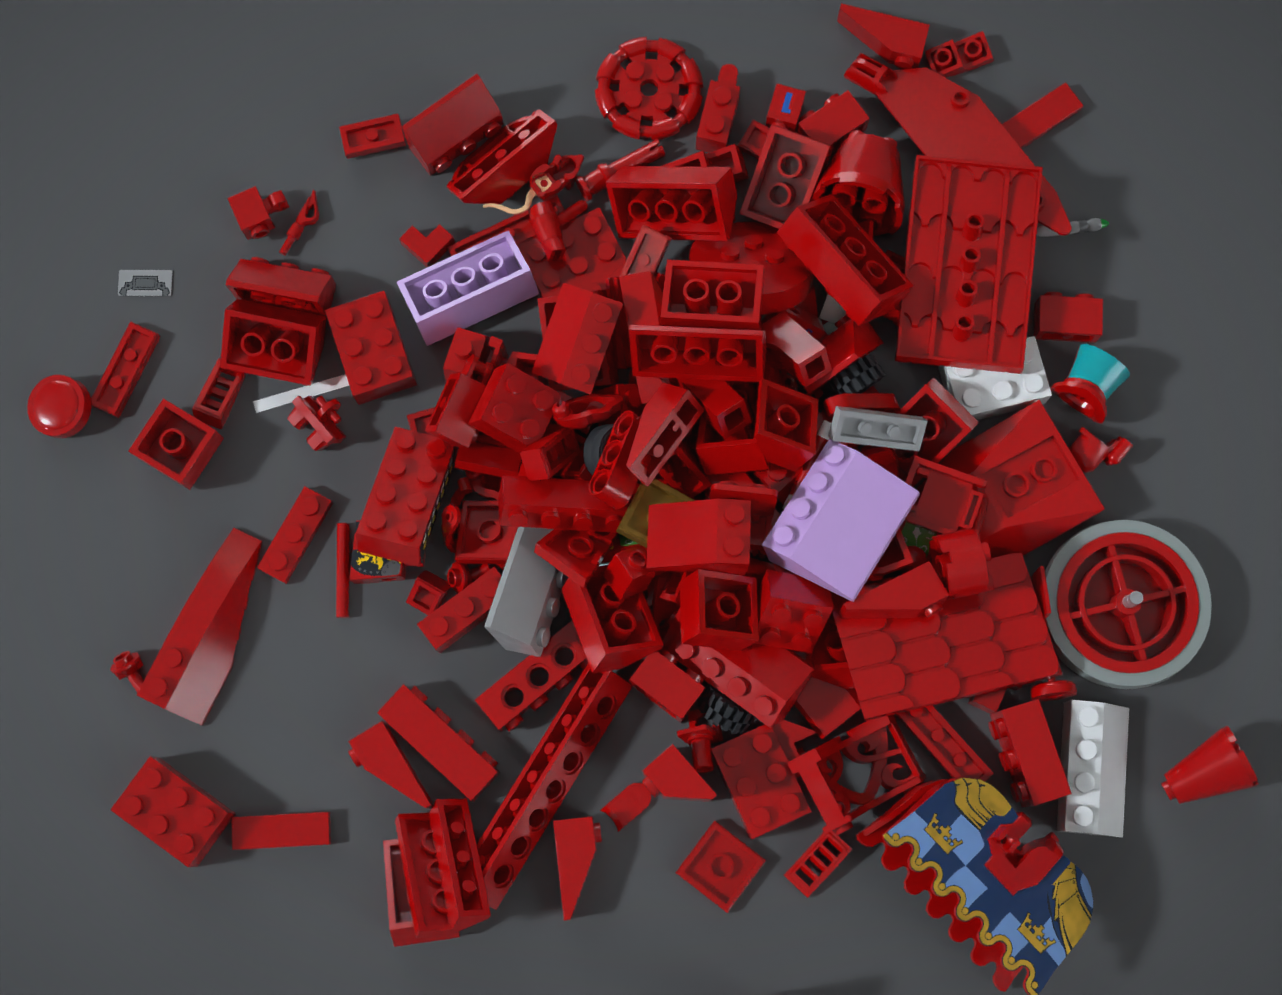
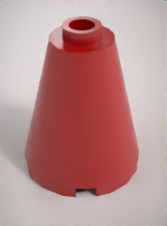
M1228 726L1219 729L1164 774L1166 781L1162 782L1161 785L1170 801L1176 798L1178 803L1181 804L1259 785L1244 751L1240 749L1237 743L1235 744L1237 739Z

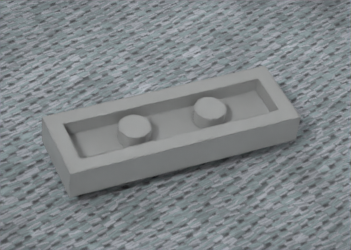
M836 406L828 437L837 442L920 451L928 421L920 416Z

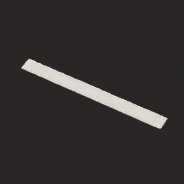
M346 374L314 383L311 386H304L253 401L255 411L258 413L292 403L297 396L305 398L349 386Z

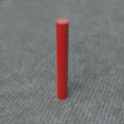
M337 523L336 618H349V523Z

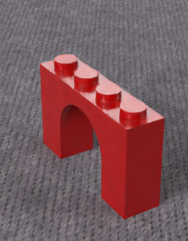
M784 311L761 325L760 331H766L765 366H776L785 369L805 388L832 371L825 347ZM677 378L680 387L688 389L705 409L701 416L724 439L752 422L744 399L732 388L736 381Z

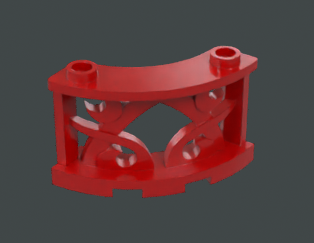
M894 714L868 720L847 731L849 738L842 741L840 736H837L787 762L792 774L800 773L826 823V826L822 828L824 834L834 830L835 834L839 835L854 827L851 822L852 820L901 792L905 796L911 789L920 785L927 778L903 736ZM886 726H888L899 748L888 751ZM859 743L865 746L864 753L873 750V755L866 756L860 754L858 751ZM839 750H842L843 754L855 763H872L870 776L863 793L851 791L837 783L843 771V760ZM903 755L912 774L904 780L894 779L893 771L899 770L903 766L897 763L886 765L887 758ZM827 761L832 764L833 772L828 768ZM880 785L888 789V791L875 797ZM850 803L860 806L851 810Z

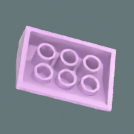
M829 439L762 546L769 561L854 602L920 493L857 450Z

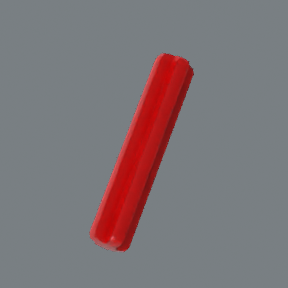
M619 276L607 278L605 281L607 298L623 303ZM624 304L612 335L616 369L632 367L630 339Z

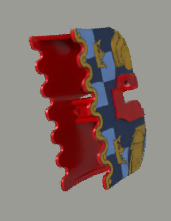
M938 779L917 785L882 816L856 835L857 840L865 847H873L879 842L884 844L885 852L881 857V864L886 870L895 871L902 866L907 869V876L904 880V889L907 893L917 895L924 890L928 891L930 894L926 904L928 916L932 918H941L946 914L951 916L952 923L948 929V935L951 940L963 942L968 938L973 939L974 947L970 957L975 965L985 966L990 962L996 964L993 983L999 991L1006 992L1014 978L1025 967L1027 975L1023 981V988L1028 995H1039L1054 971L1084 935L1091 922L1093 897L1090 884L1083 872L1063 855V848L1058 843L1060 839L1053 832H1050L1045 837L1033 840L1022 846L1019 850L1016 849L1021 844L1020 838L1032 826L1031 819L1024 812H1015L997 789L980 779Z

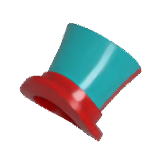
M1081 344L1078 347L1075 361L1068 377L1063 382L1052 384L1050 390L1065 403L1094 422L1103 423L1107 417L1106 400L1130 377V372L1119 360L1102 349L1089 344Z

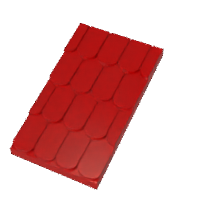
M916 155L904 275L914 287L901 300L895 361L1022 374L1025 360L1043 167Z
M1022 552L991 558V561L986 562L987 569L993 579V590L946 600L943 603L944 609L928 618L925 614L917 618H841L839 611L842 605L850 600L836 593H831L833 602L832 613L866 721L1063 675ZM888 581L864 585L858 596Z

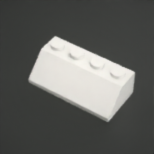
M1082 700L1064 702L1061 764L1072 794L1058 799V832L1123 838L1129 708L1103 702Z

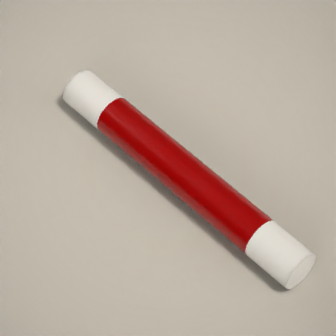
M823 421L816 437V454L802 465L782 507L783 509H785L830 439L828 437L831 427L830 422Z

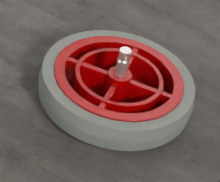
M1114 520L1090 526L1079 531L1063 543L1051 558L1045 570L1051 606V614L1046 618L1055 653L1069 669L1090 682L1119 689H1138L1158 684L1169 679L1184 668L1197 654L1206 638L1212 610L1211 593L1206 575L1188 547L1178 538L1157 526L1133 520Z

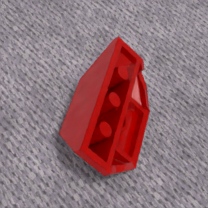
M538 109L530 116L522 117L507 124L459 164L452 180L449 181L446 187L463 203L502 204L529 181L531 174L536 168L542 164H548L558 126L556 121Z

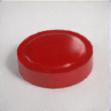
M51 375L41 380L32 390L27 405L28 416L32 425L39 432L54 438H68L77 434L86 425L92 408L91 397L87 388L80 381L65 375Z

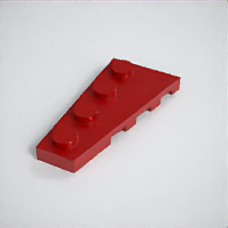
M553 529L535 544L534 553L584 588L620 534Z

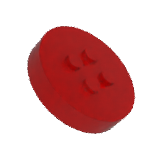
M733 223L728 241L695 240L690 249L689 261L764 265L762 315L782 312L798 305L809 295L813 287L814 275L805 268L804 263L798 256L786 247L783 239L777 234L779 229L765 223Z

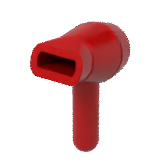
M585 200L577 201L559 214L556 213L550 202H540L529 209L532 228L549 262L562 260L566 248L561 227L587 210L588 204Z

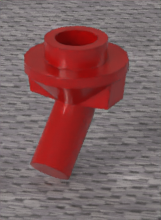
M454 562L451 569L448 570V584L456 593H459L489 571L492 565L481 564L469 570L467 564Z
M125 651L113 659L114 664L111 666L110 671L119 680L126 677L138 693L144 682L143 677L138 672L143 663L139 653Z

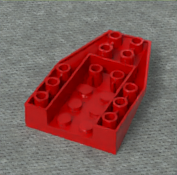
M1040 400L952 450L940 463L943 466L988 481L986 489L973 485L972 490L983 493V499L989 500L979 536L981 543H988L991 558L1020 552L1024 556L1095 517L1105 509ZM926 480L916 489L920 495L914 506L918 505Z

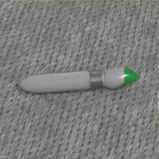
M1092 218L1087 221L1070 222L1072 229L1069 234L1087 231L1096 232L1107 227L1109 222L1101 218ZM1045 226L1037 227V236L1050 237L1060 235Z

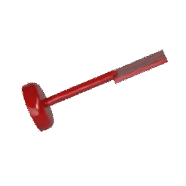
M1040 566L1030 578L1047 626L1046 618L1051 614L1045 569L1044 566ZM1056 677L1049 678L1048 682L1037 684L1031 689L1032 700L1039 699V701L1059 700L1077 695V688L1074 682L1069 680L1056 681Z

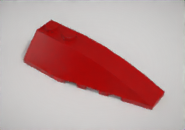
M233 527L180 612L137 696L203 726L233 667L235 659L233 656L241 634L240 627L244 611L247 609L248 594L251 582L254 579L262 546L261 540Z

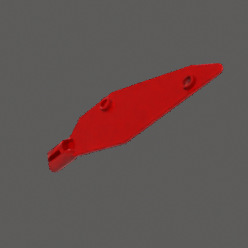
M860 52L857 59L853 61L844 74L845 79L876 95L925 156L1035 166L978 95L927 67L892 70ZM1042 175L1038 223L1060 235H1068L1072 229L1070 221L1057 192Z

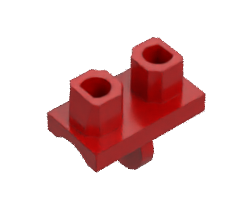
M322 395L316 400L312 396L305 398L297 396L292 401L295 408L287 419L298 430H303L309 423L315 430L306 440L313 450L322 451L330 444L341 443L346 438L345 434L336 425L342 420L337 413L341 406L338 399L335 398L327 402Z

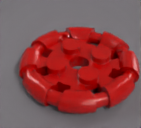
M647 36L620 44L618 46L619 49L614 54L609 53L605 57L597 72L596 81H598V88L595 89V98L604 119L608 118L613 123L612 127L632 139L640 140V137L651 138V141L654 139L662 140L679 133L680 128L684 124H690L695 118L702 103L703 97L700 95V90L704 85L698 64L694 58L690 59L685 54L686 49L665 38L659 37V40H647ZM646 52L658 53L657 60L646 59ZM627 59L630 63L625 70L620 64ZM676 62L681 67L677 73L674 72L672 67ZM610 84H619V91L611 90ZM645 84H653L657 87L658 91L652 96H646L641 92V88ZM679 88L688 89V94L679 95ZM623 106L629 111L626 115H621L618 112ZM671 109L677 113L674 118L666 115ZM641 120H653L652 126L641 125Z

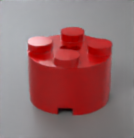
M976 528L932 537L933 540L929 543L930 562L949 593L946 600L993 590V579L986 563L991 561L990 548L987 542H980V536Z

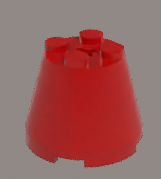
M852 131L849 137L842 142L816 184L811 201L832 194L857 223L867 220L874 222L873 238L874 236L886 233L893 235L900 228L905 211L901 159L897 149V142L890 137L883 138L877 135L865 134L862 131Z

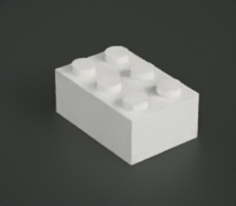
M1035 336L1026 339L1022 374L976 370L974 368L946 367L944 365L938 366L944 388L976 420L1021 410L1037 400L1045 404L1052 396Z

